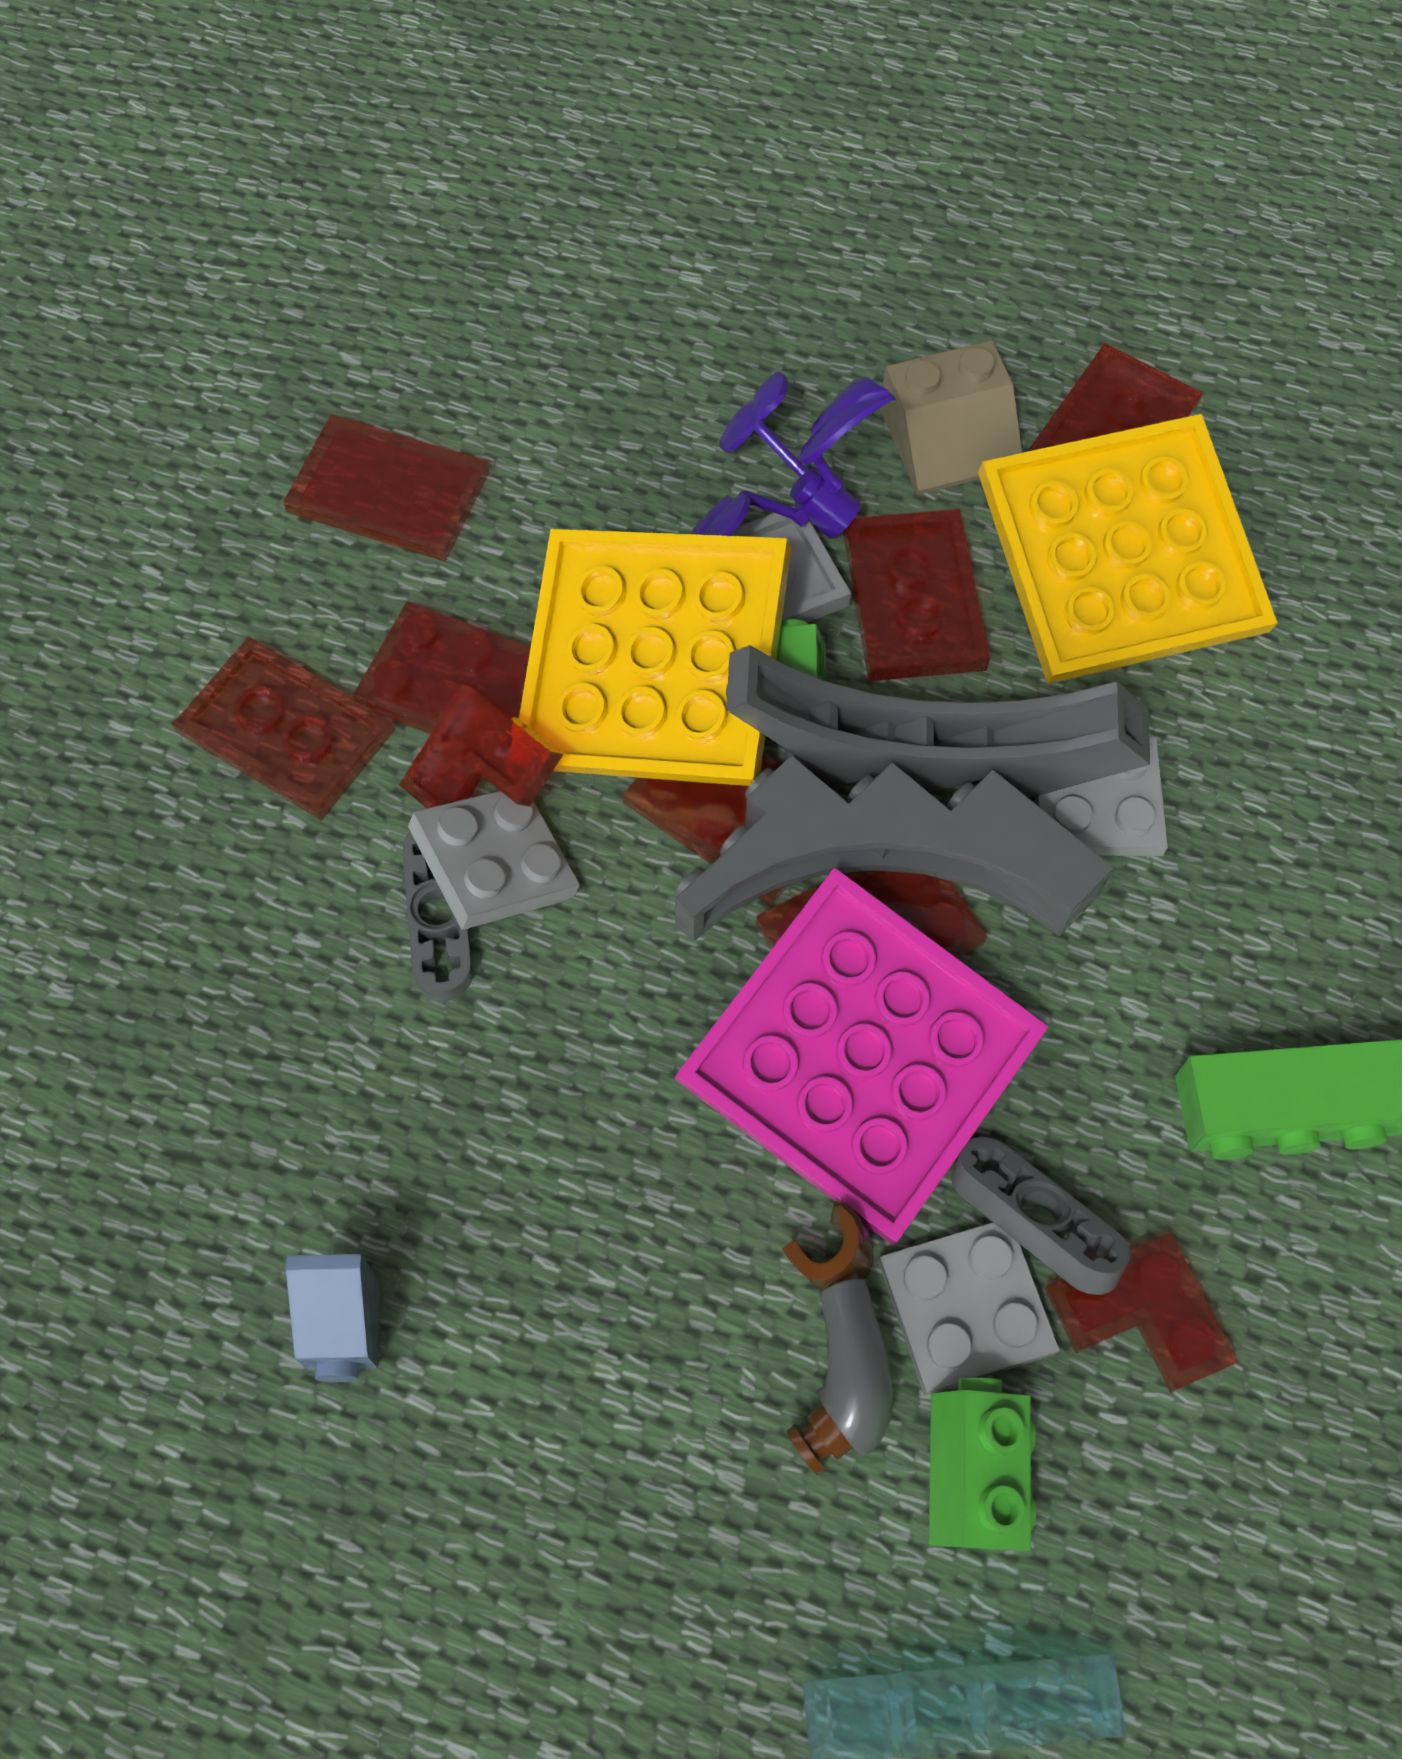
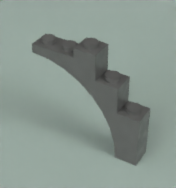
M751 645L733 651L729 655L726 711L784 747L786 760L793 756L831 789L860 781L867 775L872 777L880 775L893 763L930 794L967 782L984 779L994 770L1027 798H1032L1150 765L1148 707L1117 681L1073 693L1020 701L979 703L919 701L872 694L826 682L788 667Z
M790 756L775 771L772 768L765 769L755 778V782L750 784L746 792L745 825L737 828L728 837L720 850L721 856L706 870L701 867L694 869L680 883L675 892V925L690 939L695 941L729 913L775 889L822 875H829L835 867L841 873L878 870L925 874L971 886L1019 908L1060 937L1101 894L1114 867L994 770L977 786H974L971 782L965 783L953 795L945 807L895 764L891 763L876 778L867 775L861 779L851 790L845 801L798 760Z

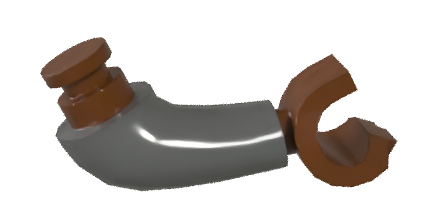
M837 1201L833 1203L830 1223L839 1233L843 1234V1244L835 1257L824 1263L813 1262L795 1240L782 1248L793 1266L814 1286L825 1289L820 1296L826 1329L828 1371L825 1385L816 1391L822 1404L807 1415L810 1424L801 1430L797 1424H794L786 1430L793 1445L816 1475L826 1469L823 1460L830 1454L838 1460L854 1448L862 1458L865 1457L881 1443L892 1419L893 1384L888 1359L867 1281L864 1280L869 1275L873 1264V1246L869 1240V1232L860 1216L848 1205Z

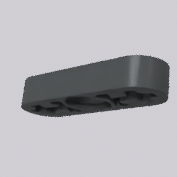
M409 832L403 843V861L412 972L419 990L426 997L435 1001H450L461 996L472 982L473 965L469 928L461 930L455 916L442 925H430L420 918L421 909L428 901L445 897L436 880H430L427 862L423 855H421L422 853L413 835ZM458 935L460 936L458 940L452 939ZM422 940H428L427 942L421 944ZM446 941V951L451 966H460V968L449 972V981L437 982L434 973L426 972V970L436 968V949L433 942Z
M986 1137L973 1138L967 1142L957 1157L951 1175L952 1184L962 1198L1074 1288L1088 1294L1102 1295L1111 1292L1117 1287L1130 1260L1129 1246L1120 1233L1004 1143ZM1014 1189L1012 1196L1009 1197L1011 1190ZM1029 1204L1041 1206L1053 1215L1056 1222L1052 1224L1035 1222L1024 1213L1022 1206ZM1067 1231L1070 1232L1067 1239L1063 1240L1065 1233ZM1093 1255L1100 1257L1097 1258L1095 1261L1088 1259L1091 1258Z

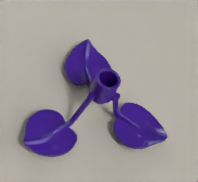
M775 372L759 387L754 394V399L746 402L733 416L721 436L719 446L726 453L733 452L755 430L800 477L790 491V496L795 500L794 508L745 490L740 492L734 499L729 495L722 498L700 519L689 534L731 536L746 517L750 505L790 518L800 527H803L809 520L828 538L838 536L854 520L859 512L861 503L843 487L844 482L833 474L822 454L868 415L890 401L896 400L893 394L867 377H860L851 382L814 422L811 429L812 436L802 448L799 461L766 427L763 421L781 403L788 389V378L782 372ZM813 462L819 473L813 468L807 470L803 464L808 465Z

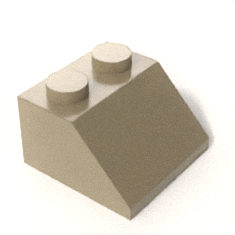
M993 340L885 366L882 387L893 394L896 400L880 407V410L917 495L980 479L978 471L982 461L1023 453L1013 383Z

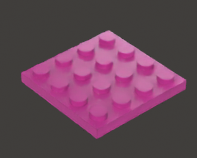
M834 867L684 1063L674 1079L833 1201L848 1205L860 1216L867 1227L892 1245L897 1243L1048 1029V1026Z

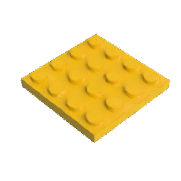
M1202 414L982 461L978 475L1047 684L1269 633L1278 624Z
M550 529L512 762L520 769L743 786H750L752 782H755V778L761 772L765 735L726 711L729 655L733 651L751 645L776 660L792 550L788 539Z

